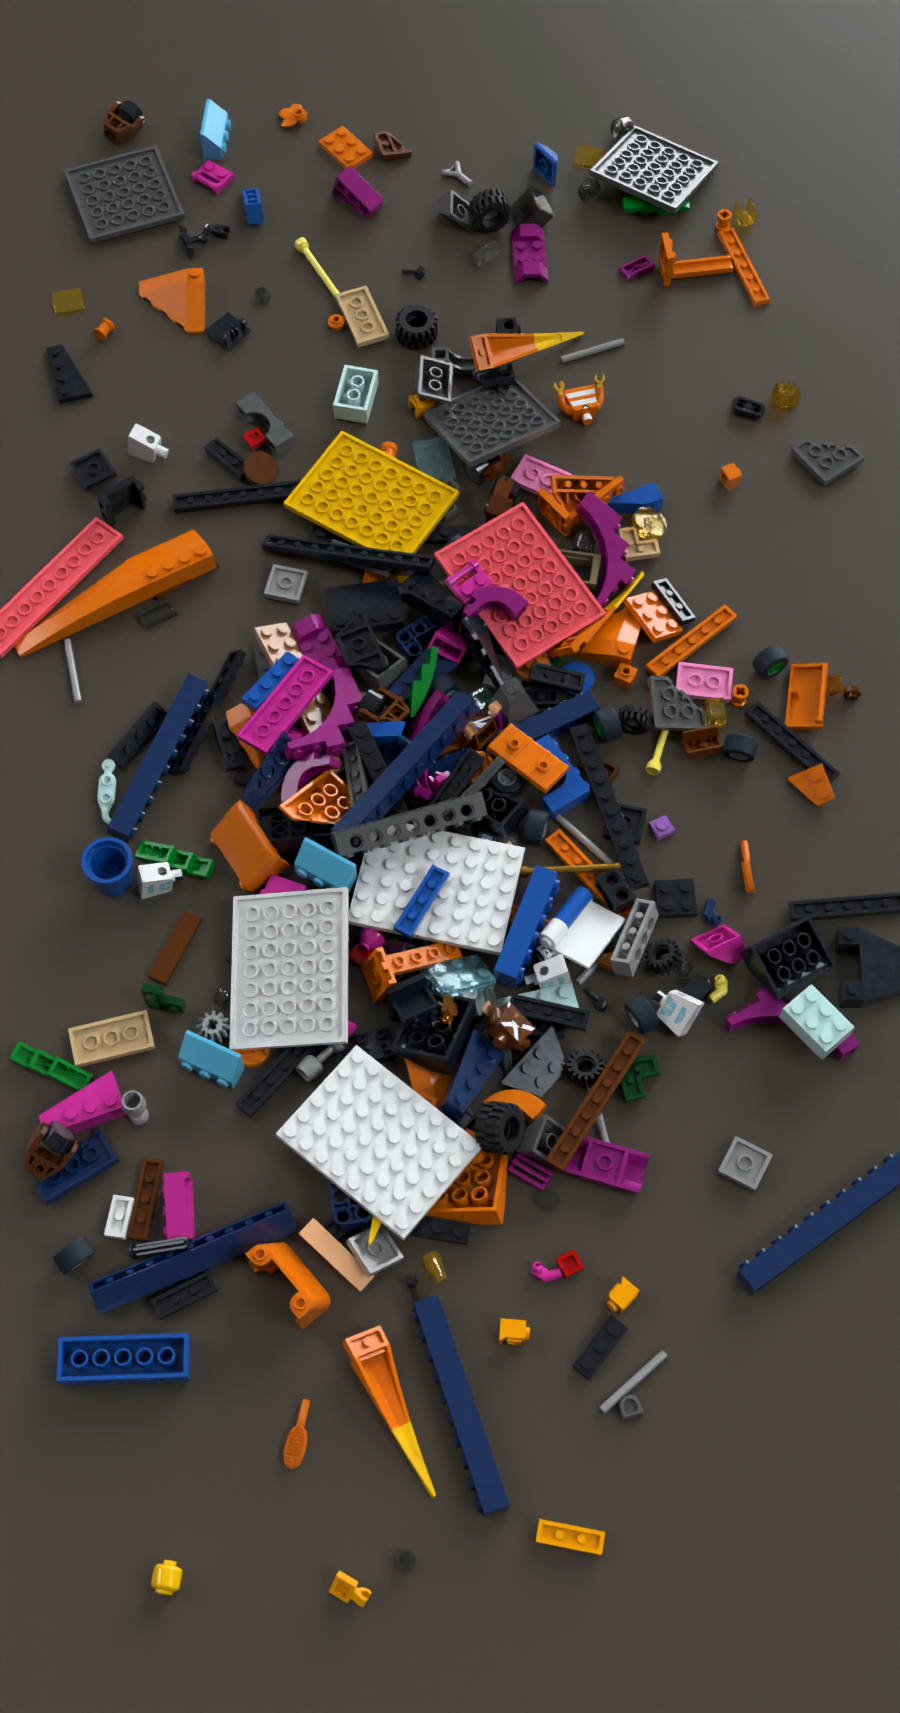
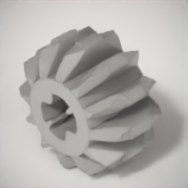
M213 1010L211 1015H208L206 1012L204 1013L205 1019H198L200 1023L196 1025V1030L199 1031L198 1035L213 1042L218 1040L219 1043L223 1042L221 1037L228 1038L227 1032L230 1031V1025H228V1018H223V1013L220 1012L216 1016V1012Z

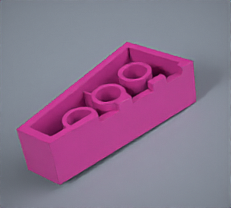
M108 1072L39 1115L40 1123L46 1122L49 1125L51 1121H55L67 1127L72 1133L126 1115L122 1110V1097L113 1072Z

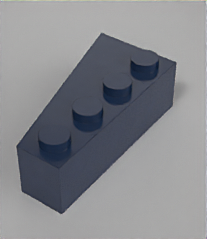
M476 1030L469 1034L440 1106V1109L455 1121L465 1112L506 1055L496 1047L492 1050L481 1039Z

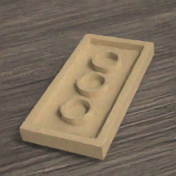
M366 285L335 294V299L358 348L390 339L389 332Z
M147 1010L68 1029L74 1063L78 1068L155 1049Z

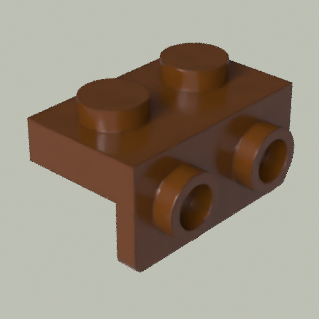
M718 725L682 732V747L688 759L715 755L723 751L724 744L719 737Z

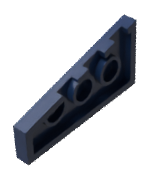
M427 648L388 689V691L396 696H402L404 703H407L409 700L410 684L414 680L418 681L419 667L422 663H427V652L429 650ZM438 654L432 681L442 674H448L452 670L455 671L459 668V664Z
M284 731L281 732L240 794L242 800L253 811L283 783L288 770L298 760H287L285 756L286 744L292 740Z
M98 1128L88 1141L85 1140L80 1145V1148L62 1170L43 1179L36 1186V1189L47 1206L119 1163V1160Z

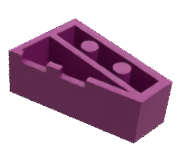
M351 166L347 167L335 179L331 194L341 197L343 203L346 204L348 202L354 206L353 210L367 220L381 209L384 202L382 196Z

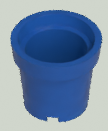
M104 837L93 841L86 847L81 858V865L88 879L95 884L97 890L107 897L123 895L133 883L131 871L133 859L128 845L120 839Z

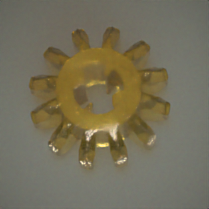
M781 381L780 384L776 383L771 393L772 403H776V407L781 406L782 409L787 407L790 410L792 406L796 407L801 397L800 387H796V383L791 384L790 381L787 383Z

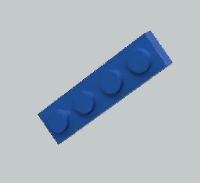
M287 651L241 698V703L256 712L299 658Z
M432 864L394 925V931L409 939L413 937L448 880L449 872Z

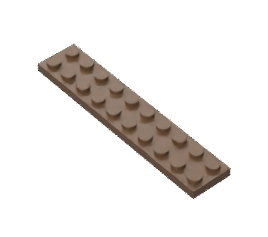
M286 622L254 628L253 634L271 667L287 651L297 658H301L302 653L297 645L298 643ZM323 690L319 692L298 718L306 735L322 725L332 710V706ZM347 735L342 736L345 744L350 742ZM343 754L332 757L340 761V769L332 771L336 775L346 773Z

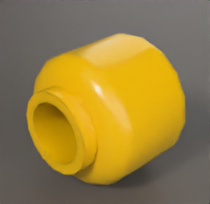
M163 1560V1564H157L154 1567L151 1587L155 1589V1593L172 1596L173 1592L179 1590L183 1571L181 1568L176 1567L177 1562Z

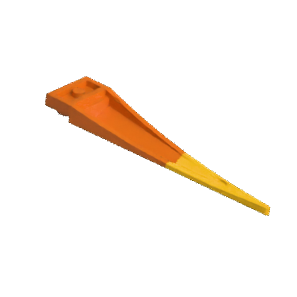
M584 332L485 333L471 336L468 340L476 372L493 369L583 335Z
M640 572L628 587L603 608L606 612L604 617L574 636L565 639L562 643L547 652L548 655L554 658L558 656L563 657L570 653H581L644 577V572Z
M379 1325L346 1338L342 1344L351 1360L352 1368L426 1490L434 1498L436 1493L410 1421L391 1347L381 1326Z

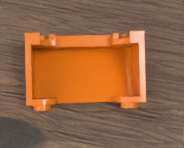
M239 800L212 830L210 840L215 847H219L240 879L238 883L241 888L254 894L268 883L271 874L278 876L290 866L284 858H280L278 850L272 846L256 822L257 819L254 817L256 815L253 810Z
M285 1242L259 1244L245 1253L249 1266L256 1274L259 1271H266L272 1275L280 1269L296 1288L298 1293L291 1298L290 1309L296 1316L295 1322L301 1330L306 1328L330 1307L331 1300L328 1292Z

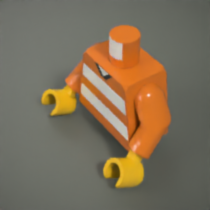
M597 374L595 375L594 382L597 384V387L593 384L563 390L565 386L563 381L559 382L560 389L554 383L552 388L558 394L556 397L560 410L570 416L573 421L582 420L584 425L592 424V418L597 416V411L601 409L604 401V387L602 383L605 380V375L602 374V381H598Z

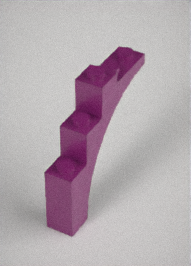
M589 491L574 510L586 521L599 545L602 557V577L595 599L603 608L608 603L609 599L607 597L610 594L613 595L618 588L622 589L625 585L628 587L635 579L632 576L636 570L622 560L627 554L626 548L629 546L624 539L616 534V531L621 526L619 522L622 520V517Z
M348 667L333 670L334 675L329 680L333 696V707L329 716L312 733L300 739L287 742L285 750L287 760L299 759L312 752L316 754L323 752L324 755L332 757L343 754L345 741L342 736L350 734L348 728L354 726L355 723L352 715L358 714V706L363 698Z
M438 689L434 691L410 722L411 727L414 729L412 731L413 734L409 738L411 741L451 698ZM427 768L409 789L412 790L411 792L416 797L421 798L422 796L428 800L432 792L428 784Z
M762 987L756 992L754 1001L747 1004L743 1008L744 1010L739 1013L737 1011L732 1012L727 1016L724 1026L728 1032H731L740 1027L757 1023L786 1025L779 1016L782 1009L796 997H792L785 1003L782 998L776 1000L765 987ZM851 1033L832 1053L841 1061L855 1053L859 1043Z

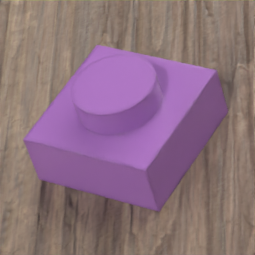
M666 815L649 822V827L657 841L675 832Z

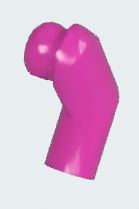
M541 1262L532 1264V1274L542 1282L562 1278L560 1267L548 1270L542 1266Z

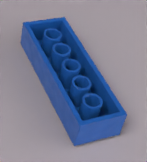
M538 865L535 866L495 965L494 981L515 990L518 984L522 985L525 976V966L529 967L532 949L535 950L538 945L539 932L544 930L546 924V914H550L553 906V897H557L560 889L558 872Z
M189 1333L58 1337L56 1381L60 1386L191 1382V1337Z

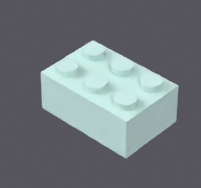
M344 365L333 403L334 418L368 423L378 387V370Z
M812 984L787 1004L779 1016L821 1060L846 1040L854 1029V1026Z

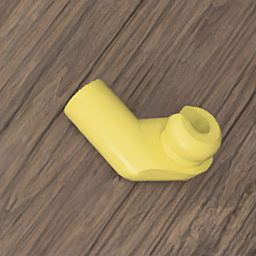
M717 975L715 977V991L707 996L712 1004L728 992V982L724 975Z

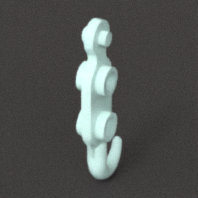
M106 759L102 763L104 774L99 778L98 803L102 811V819L109 825L111 821L109 812L115 802L116 778L112 775L115 769L114 761Z

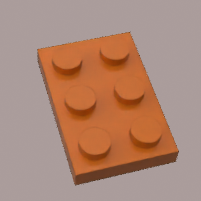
M344 126L318 141L319 146L344 169L349 166L355 169L373 158V152Z
M654 591L625 599V606L653 643L678 636L682 633L683 629Z

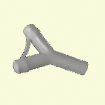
M455 161L451 168L442 171L443 176L458 178L468 187L473 183L461 173L459 161Z

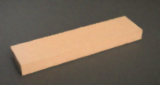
M314 1218L300 1231L299 1235L359 1292L374 1277V1275L367 1277L356 1258Z

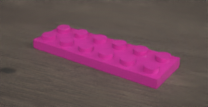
M303 654L239 731L237 738L267 755L281 732H288L333 677V670Z

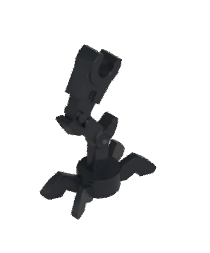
M207 223L201 234L190 237L187 235L186 227L178 226L179 231L182 232L179 238L188 252L190 260L195 255V250L193 249L195 244L192 243H207L206 237L210 233L223 239H227L228 233H230V227L227 225L216 224L215 226H209Z

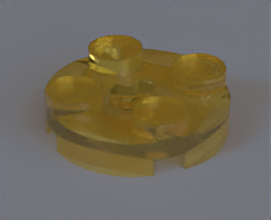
M641 507L632 517L634 527L641 538H661L667 529L665 518L660 513L658 515L654 513L655 509Z

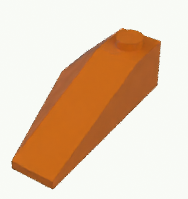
M243 703L226 711L225 715L229 730L237 737L239 731L255 712ZM239 740V745L248 753V758L257 770L266 755Z

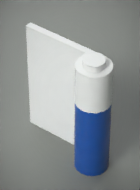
M579 886L541 932L539 940L543 947L563 954L564 957L589 970L625 923L626 919L593 902L591 892Z

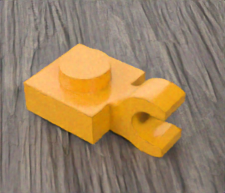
M340 1570L328 1591L347 1604L351 1599L361 1607L365 1606L372 1593L367 1588H358L359 1582Z

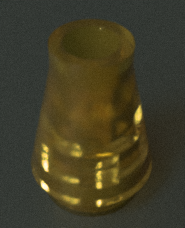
M434 1250L421 1257L423 1260L422 1264L435 1279L436 1283L448 1278L441 1253L438 1254L437 1250Z

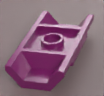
M536 223L519 224L511 231L515 284H519L525 278L539 277L543 282L548 283L544 230Z
M310 614L294 623L291 632L298 643L297 645L302 655H306L331 670L348 667L339 646L321 614Z
M586 1136L564 1172L615 1189L620 1188L640 1194L650 1154Z

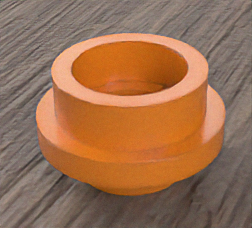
M335 314L328 318V325L332 330L338 331L344 326L345 321L341 315Z

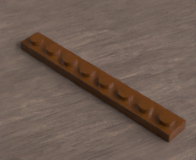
M628 1031L551 1150L545 1163L562 1173L564 1172L646 1044V1040Z

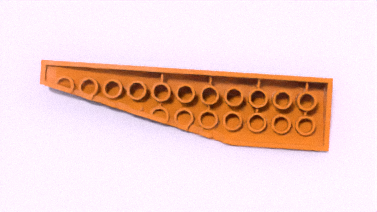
M193 529L133 556L27 632L14 647L20 658L146 601L158 593L217 568L214 555L206 542Z

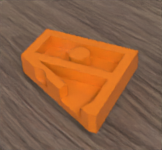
M822 764L788 777V780L817 806L836 799Z

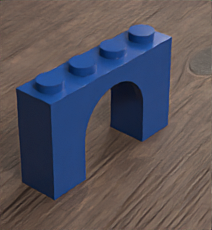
M548 734L535 742L570 766L567 773L563 776L565 779L564 784L542 797L541 806L545 812L549 813L550 819L553 820L558 814L562 815L588 800L591 787L587 781H583L580 777L579 770L571 765L567 754L562 753L559 749L558 742Z

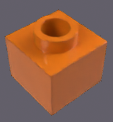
M734 463L721 467L719 479L727 491L740 486L741 470Z
M621 662L614 674L612 684L630 690L637 677L638 669Z

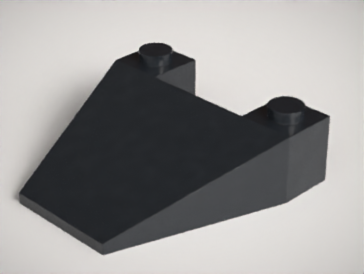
M838 926L834 935L836 953L857 954L859 981H842L838 989L839 1008H862L899 997L900 946L859 926Z

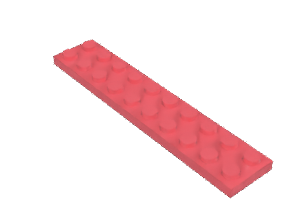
M95 517L0 610V658H3L22 636L41 621L124 539L121 533Z

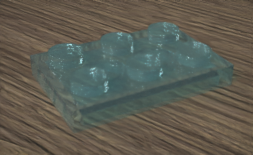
M478 954L429 965L425 969V973L443 998L492 987L496 984L495 977Z

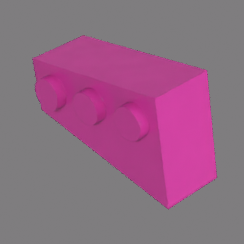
M189 1171L163 1173L164 1186L162 1192L163 1199H165L163 1218L166 1219V1227L163 1228L164 1240L186 1236L191 1241L195 1239L193 1181Z

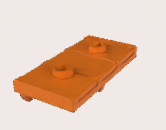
M828 663L791 664L785 725L791 730H823Z
M512 723L487 747V751L495 757L500 756L507 766L544 794L570 768V766L536 743Z

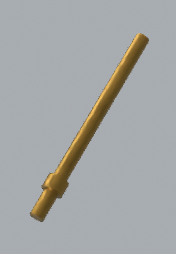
M620 863L544 867L558 872V874L605 872L614 867L621 871ZM521 866L520 878H528V876L533 874L535 868Z

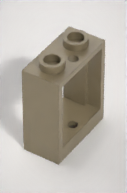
M559 549L569 564L592 567L590 581H582L590 592L595 594L601 555Z

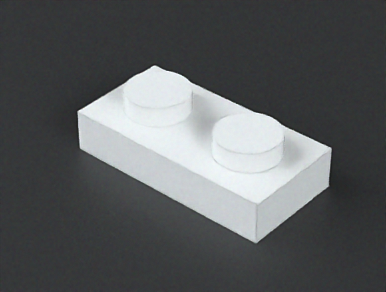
M113 1195L104 1232L105 1237L126 1240L135 1200L133 1197Z

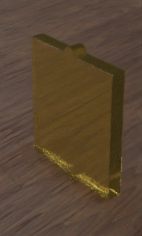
M579 144L577 152L574 154L573 165L593 168L604 157L606 149Z
M81 288L52 292V305L56 315L85 311Z

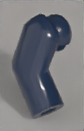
M707 899L703 916L710 925L717 926L722 922V917L714 912L716 901Z

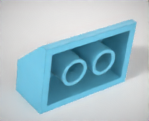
M210 99L206 100L200 132L203 159L222 160L223 154L227 151L226 141L229 140L228 130L231 129V120H228L227 112Z
M305 837L294 863L297 875L304 879L307 877L320 888L347 887L350 892L357 881L356 864Z
M189 1030L186 1031L178 1055L181 1067L190 1072L192 1070L198 1072L199 1076L209 1080L211 1078L217 1081L216 1083L221 1087L234 1089L245 1069L241 1054Z

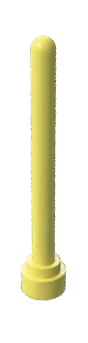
M304 237L297 239L294 243L295 248L298 252L304 253L335 297V294L339 292L310 252L309 243Z
M661 730L653 759L647 762L645 771L650 775L657 776L660 774L662 768L660 758L669 731Z

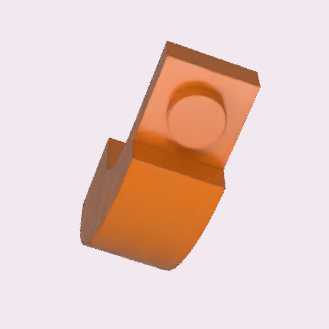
M522 1090L500 1091L491 1095L482 1103V1107L490 1101L518 1105L523 1112L524 1119L530 1124L546 1110V1104L542 1100Z

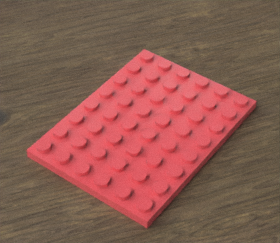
M524 502L434 553V558L448 577H452L466 567L469 561L475 559L481 569L494 582L493 586L509 588L529 602L527 610L515 621H512L504 612L498 609H486L478 614L479 618L486 622L490 635L516 670L606 615L604 609ZM471 571L457 581L456 585L460 586L475 575L474 571Z

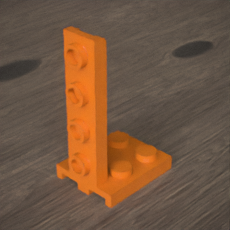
M668 232L661 233L658 264L660 263L661 266L660 273L664 278V286H670L671 279L733 272L734 269L729 255L676 261V253L672 250L673 240L669 238Z
M622 476L616 477L594 495L605 504H608L611 498L623 492L625 479ZM544 488L538 491V511L565 538L571 534V529L579 526L584 519L575 510L568 513L562 503L559 504L551 492H547Z
M442 943L386 955L383 947L375 948L360 969L374 1003L381 1002L387 995L386 988L397 983L395 975L460 960L462 955L458 947Z

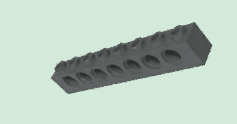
M473 792L330 834L335 853L347 859L353 857L355 852L361 851V854L373 851L372 848L376 846L380 848L389 847L391 842L397 840L398 843L410 840L409 837L415 835L417 838L428 835L427 832L429 831L441 832L446 830V826L453 825V827L462 826L464 821L470 819L471 822L482 820V816L488 814L482 792ZM463 805H466L468 807V813L466 815H462L461 808ZM448 810L450 818L445 821L443 819V812ZM430 815L432 822L427 826L424 823V819ZM411 820L414 827L411 831H408L406 823ZM393 825L395 827V834L389 836L387 830ZM375 831L377 833V838L375 841L371 842L369 840V834L370 832ZM356 836L358 838V844L357 846L352 847L350 844V840L352 837Z

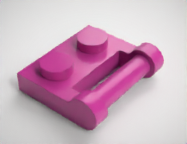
M207 160L197 171L191 174V180L198 181L209 187L216 194H219L234 179L232 172L210 160Z
M475 559L469 561L468 565L455 575L445 579L446 585L465 606L470 603L473 593L486 587H492L494 584ZM471 571H474L475 575L460 586L456 585L457 581Z

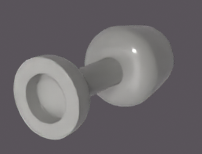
M330 1044L317 1057L313 1055L305 1056L296 1067V1070L304 1080L311 1082L323 1073L324 1068L321 1063L333 1052L339 1053L345 1048L342 1044Z
M135 1090L126 1092L122 1097L123 1112L128 1115L130 1122L134 1125L146 1123L149 1118V1112L146 1108L145 1098Z

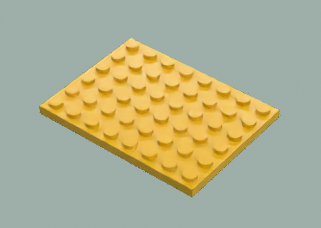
M341 431L284 501L283 505L286 509L356 546L415 554L458 498L459 491Z

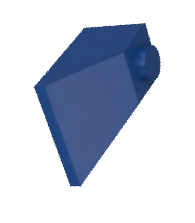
M536 142L534 143L533 168L549 184L555 186L558 155L549 147Z

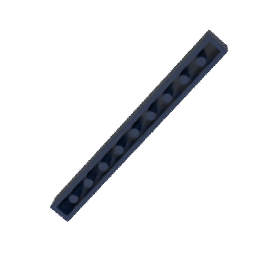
M188 673L107 828V834L128 843L130 837H135L138 831L136 827L138 822L142 823L145 818V808L151 806L154 800V796H152L154 791H159L163 782L161 781L162 776H166L171 766L168 764L170 760H175L179 751L177 750L178 745L184 743L187 736L185 732L187 729L190 730L194 723L192 719L194 714H199L202 707L200 703L202 699L206 700L210 692L207 689L209 682Z
M457 691L332 827L331 831L336 832L382 819L480 711L473 699ZM356 836L352 837L350 840V844L352 847H355L358 844V838Z
M590 691L582 692L568 701L564 700L553 708H546L542 713L536 716L531 715L525 721L514 723L513 725L534 741L548 734L553 739L568 732L571 727L591 721L592 714L600 710V706ZM499 730L498 733L478 751L485 752L486 754L491 756L492 760H494L496 757L489 751H487V747L502 732V730ZM462 748L454 754L446 755L439 761H434L428 767L427 778L429 776L435 778V772L444 773L448 771L451 773L468 748Z
M900 1152L895 1156L893 1154L888 1155L883 1160L884 1164L879 1168L877 1165L872 1167L867 1172L868 1176L864 1179L861 1177L857 1178L851 1183L853 1187L849 1190L842 1189L835 1195L836 1199L830 1202L828 1200L819 1207L821 1209L819 1212L808 1214L803 1219L805 1222L800 1226L798 1224L793 1225L787 1230L788 1235L783 1238L781 1235L771 1242L773 1246L766 1250L764 1247L755 1254L756 1258L751 1262L749 1260L744 1261L739 1266L740 1270L736 1276L753 1296L900 1186Z
M284 1201L190 1241L188 1249L157 1254L88 1283L90 1294L99 1314L111 1312L115 1307L132 1303L139 1297L151 1295L163 1287H170L177 1281L191 1278L203 1270H210L222 1262H229L234 1257L247 1253L256 1245L272 1243L274 1240L288 1237L298 1230L289 1206Z
M436 1295L415 1302L414 1310L411 1312L415 1323L419 1322L421 1330L418 1333L421 1342H426L428 1350L425 1351L428 1363H433L435 1371L432 1372L435 1384L440 1383L442 1392H439L442 1405L447 1404L449 1413H446L449 1426L454 1425L456 1434L453 1435L456 1447H461L463 1455L460 1456L463 1468H468L471 1477H468L467 1480L471 1491H476L478 1499L474 1501L478 1513L483 1512L484 1517L506 1510L510 1507L439 1296Z

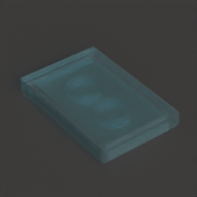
M441 437L412 442L419 471L441 482L448 477H451L454 481L457 480L448 444Z

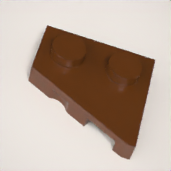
M389 131L373 133V140L382 160L411 157L412 151L402 147V142L396 139Z

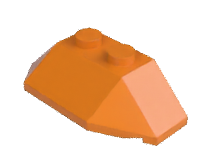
M551 475V490L559 504L562 503L567 512L570 513L589 491L595 494L614 480V477Z

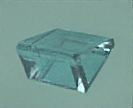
M481 685L468 693L479 710L488 705L492 699L485 685Z

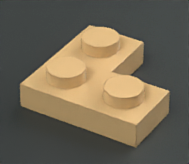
M636 526L620 528L618 530V535L629 544L626 548L627 554L624 556L625 562L660 557L657 539L639 541Z

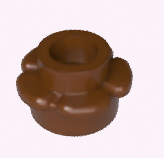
M855 685L845 687L843 692L844 697H847V700L855 701L862 695L860 687Z

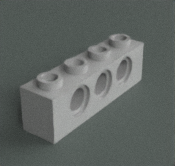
M636 898L610 959L615 974L629 977L634 976L659 916L655 901Z

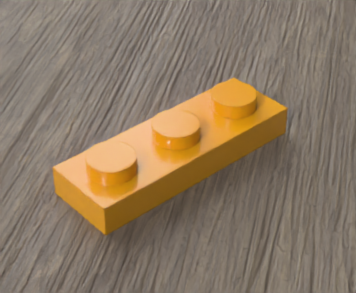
M539 1519L535 1543L602 1556L605 1532Z

